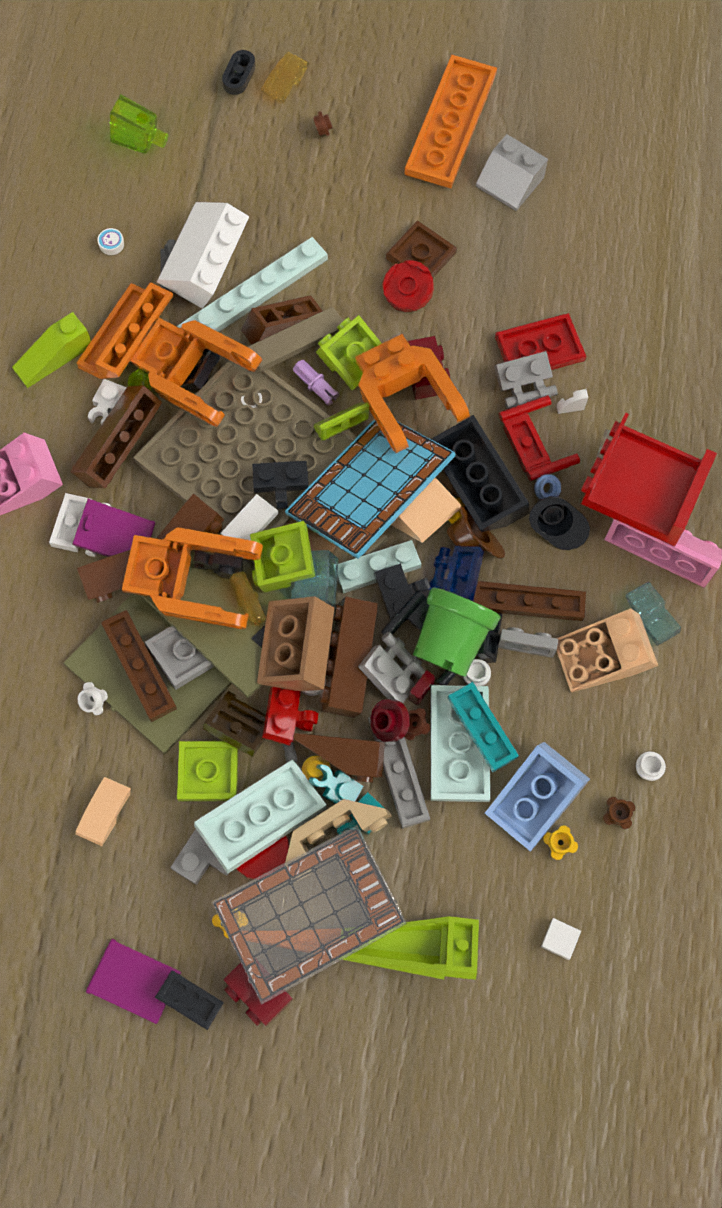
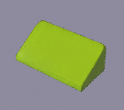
M366 402L357 403L313 424L314 429L321 441H324L368 420L369 405Z

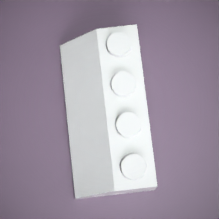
M196 202L157 283L203 309L218 286L249 216L228 203Z

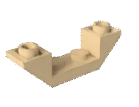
M346 799L341 800L293 831L285 866L288 867V864L309 854L310 851L305 845L306 842L313 844L325 836L323 831L331 826L338 828L350 820V814L354 815L363 831L368 832L371 830L372 833H375L388 824L386 819L391 817L390 812L376 806ZM311 869L298 875L297 877H295V879L310 872Z

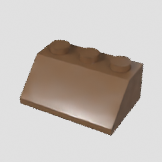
M315 596L269 601L257 683L296 691L324 690L334 607Z

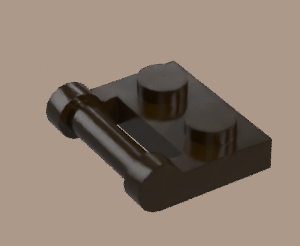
M228 691L205 720L203 730L253 757L265 740V738H262L266 714L236 698L237 695ZM230 708L233 709V710H235V711H237V712H239V713H241L242 715H244V716H246V717L252 719L253 721H255V722L261 724L262 726H260V725H258V724L252 722L251 720H249V719H247V718L241 716L240 714H238V713H236V712L230 710Z

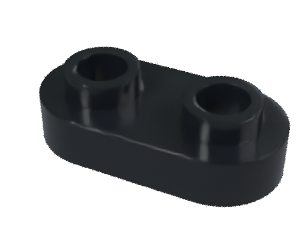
M239 50L232 55L222 76L223 88L227 93L238 95L246 90L256 68L255 57L250 51Z

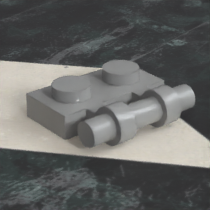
M546 351L494 366L500 391L511 389L512 397L504 399L507 409L546 395L552 397L558 394L555 385L548 387L544 385L543 380L553 377ZM533 383L534 391L522 392L521 386Z
M389 631L382 637V640L387 645L386 649L384 650L380 645L374 646L358 667L387 699H396L404 703L410 691L416 685L410 679V675L413 673L417 679H420L425 670L421 666L422 662L404 648L405 643L400 638H395ZM395 655L404 663L401 668L393 660Z

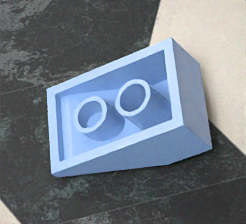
M543 742L535 747L485 814L529 851H532L584 788L590 778Z

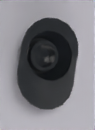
M549 496L544 499L540 498L530 511L529 521L531 527L550 544L559 549H577L589 537L590 527L588 520L580 511L561 497Z

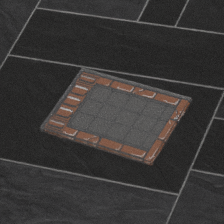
M357 825L211 901L221 921V926L224 927L246 972L248 981L252 985L261 1004L407 924Z

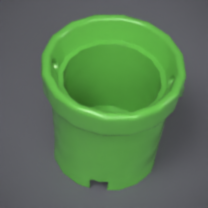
M433 587L430 589L427 598L429 608L413 655L466 677L488 632L495 629L501 617L496 612L478 603Z

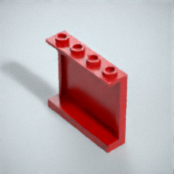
M625 412L621 423L615 421L608 435L613 437L612 441L606 439L599 453L604 456L603 459L597 457L590 471L595 474L594 477L587 476L581 491L586 494L581 504L675 547L685 530L717 453L707 449L702 459H699L625 426L629 416Z

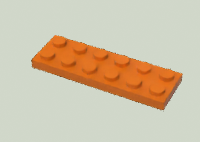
M451 54L405 166L404 175L452 188L496 77L497 67Z

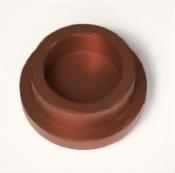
M319 111L318 115L313 117L320 136L325 134L329 136V130L333 129L328 114L323 115L322 111Z

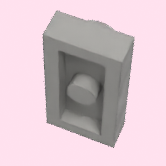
M510 627L507 630L502 629L498 648L553 658L557 650L558 639L552 638L547 633L538 632L534 635L524 633L522 629Z

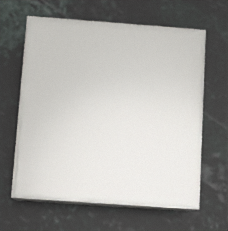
M553 918L541 948L570 960L581 931Z

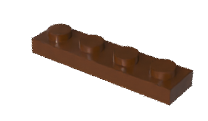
M474 581L472 601L496 613L583 621L585 618L586 591Z
M122 611L102 621L101 624L150 721L153 722L177 710L128 611Z

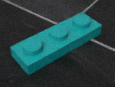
M473 682L448 695V701L492 772L519 757Z

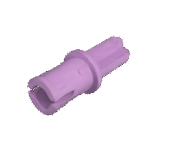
M305 360L298 361L295 364L293 372L308 385L307 389L314 391L327 406L333 403L331 401L332 398L334 401L338 398L339 393L324 380L323 374H318Z

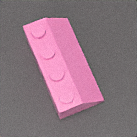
M614 519L604 539L703 588L709 583L722 562V549L718 548L711 541H703L694 537L688 530H684L674 547Z

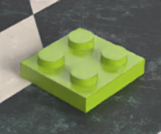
M179 741L178 801H228L237 795V748L225 741Z

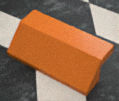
M151 282L146 289L131 283L77 361L78 368L99 379L118 378L173 297V293Z

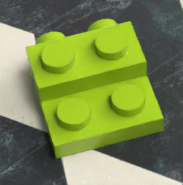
M359 315L352 321L349 317L337 326L339 332L332 337L329 333L318 342L320 348L316 351L332 372L336 371L351 390L358 386L363 375L356 363L355 357L382 344Z
M304 521L250 534L251 541L263 545L261 559L252 560L255 563L256 569L252 570V577L255 586L259 587L264 593L291 587V582L315 577L307 525Z

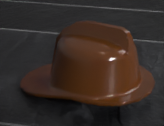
M462 506L460 508L461 517L447 529V534L456 547L467 554H477L487 550L493 556L503 559L505 551L496 537L490 531L481 532L466 507Z

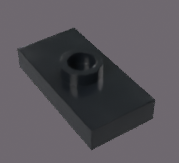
M173 970L170 971L155 996L156 999L206 1030L209 1029L224 1004L223 1001Z

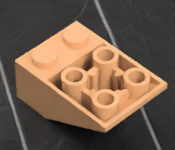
M631 608L556 638L558 639L556 651L571 692L627 678L658 666L640 614Z

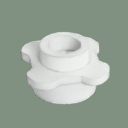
M92 682L85 683L83 685L84 690L78 695L80 708L85 712H93L94 715L102 714L103 703L108 698L106 691L97 689Z

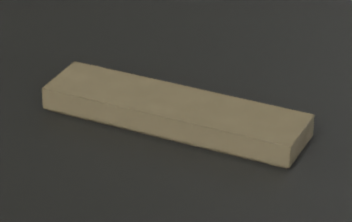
M331 307L248 346V348L252 349L262 358V362L257 370L261 372L317 345L329 333L333 337L339 332L337 326L343 322V319Z

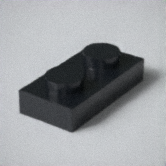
M207 348L204 349L202 357L181 387L185 390H201L208 382V376L213 367L219 362L220 355Z

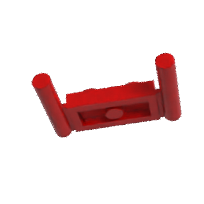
M548 395L498 413L500 421L504 424L503 429L524 473H527L529 481L536 480L542 475L552 474L580 464V458L577 453L551 462L528 413L550 406L551 399Z

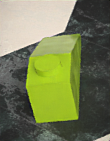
M72 312L51 325L12 368L24 385L29 388L84 353L91 342L89 333Z

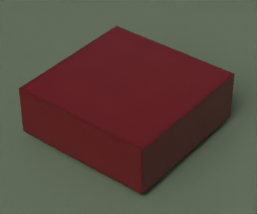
M427 670L410 691L409 700L415 705L420 704L431 689V685H434L435 675Z

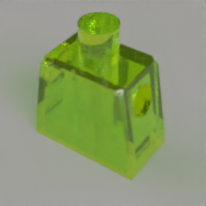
M120 94L110 112V142L144 154L148 153L152 143L164 148L169 134L157 129V115Z

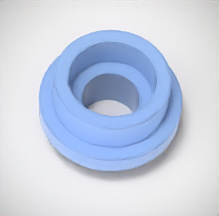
M550 474L542 475L535 483V494L539 499L559 496L561 492L559 479ZM546 483H549L550 490L545 493L543 487Z

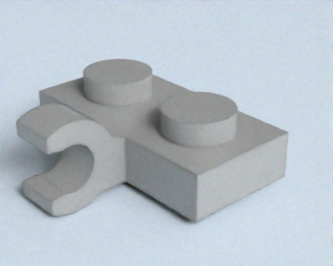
M195 829L170 867L195 885L198 884L209 865L228 875L197 829Z

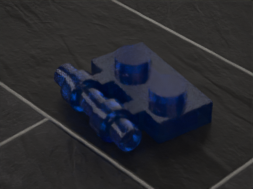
M455 546L453 556H449L451 550L446 547H440L439 554L434 559L433 566L435 567L433 579L429 581L430 587L439 588L473 601L484 551L481 547ZM446 570H449L448 578L444 579Z

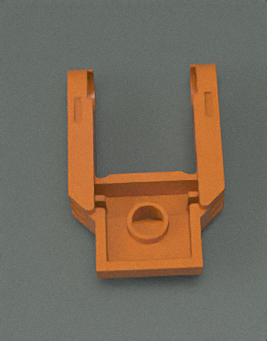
M159 318L131 358V363L149 373L150 386L154 388L161 398L210 425L218 427L225 414L222 411L218 412L207 405L200 397L180 386L183 385L206 348L252 372H255L262 358L247 346L196 320L183 323L181 328H178Z
M403 334L355 357L356 363L363 373L358 384L362 400L368 403L369 412L395 453L408 448L409 445L383 397H388L420 381L425 376L447 411L451 410L457 423L470 417L463 397L432 350L410 346Z
M179 527L168 533L162 540L134 535L122 591L151 597L158 610L166 616L236 629H246L249 616L247 613L241 615L224 611L221 607L180 599L184 595L191 562V550L216 552L248 560H260L263 545L251 540Z

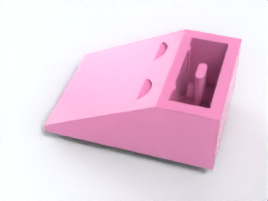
M23 433L0 449V515L39 501L63 485L44 439Z

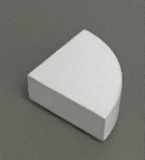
M582 389L573 392L574 397L566 401L562 398L556 405L558 414L584 410L588 400L587 390Z

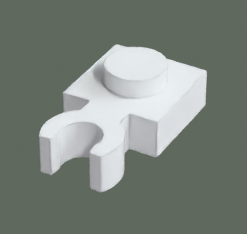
M104 379L92 400L94 406L97 407L91 409L88 414L90 423H93L96 417L102 416V425L127 387Z

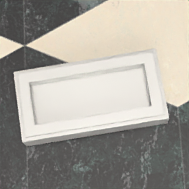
M256 494L220 534L251 540L250 534L263 531L278 515V510Z

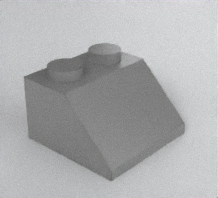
M506 134L493 149L476 182V187L517 211L544 179L548 159Z

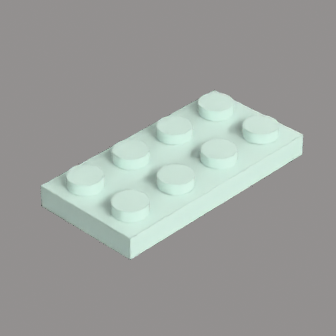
M431 685V801H490V768L447 699L448 695L464 686ZM476 686L489 707V687Z
M292 759L195 821L194 826L228 874L324 811L327 805Z

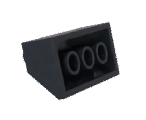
M474 415L431 439L455 452V457L444 467L443 471L481 532L507 527L530 514L528 500Z

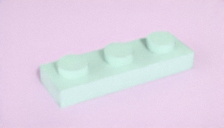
M410 540L361 556L359 559L355 558L334 565V570L344 594L377 583L373 574L376 571L401 563L404 573L421 568V561L413 541Z

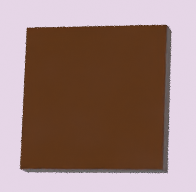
M417 220L386 253V259L394 265L403 263L406 260L420 262L429 269L434 278L457 253V247Z

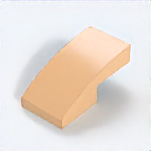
M104 777L76 829V835L103 846L116 824L117 815L130 796L131 788Z

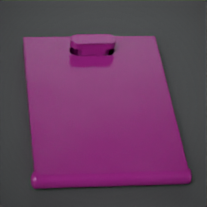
M88 498L72 545L110 557L130 550L134 535L151 538L156 522Z
M111 939L86 989V993L100 997L158 1024L166 1004L156 999L155 996L171 970L179 975L182 972L116 942L115 939Z

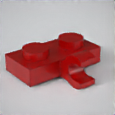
M271 687L262 738L290 746L294 739L295 727L311 732L313 724L316 725L318 722L319 713L312 710L298 711L301 691Z

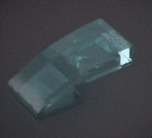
M650 582L626 594L630 607L640 614L646 632L657 646L681 632V626L665 608V600Z

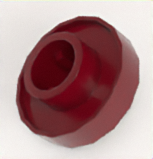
M384 699L378 702L372 709L370 716V726L377 739L383 742H397L406 735L410 720L405 705L396 699Z

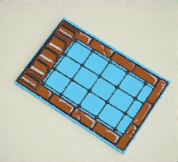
M373 420L285 510V513L298 522L304 521L307 528L359 559L455 457V452L397 421L407 439L409 447L395 453L376 421Z

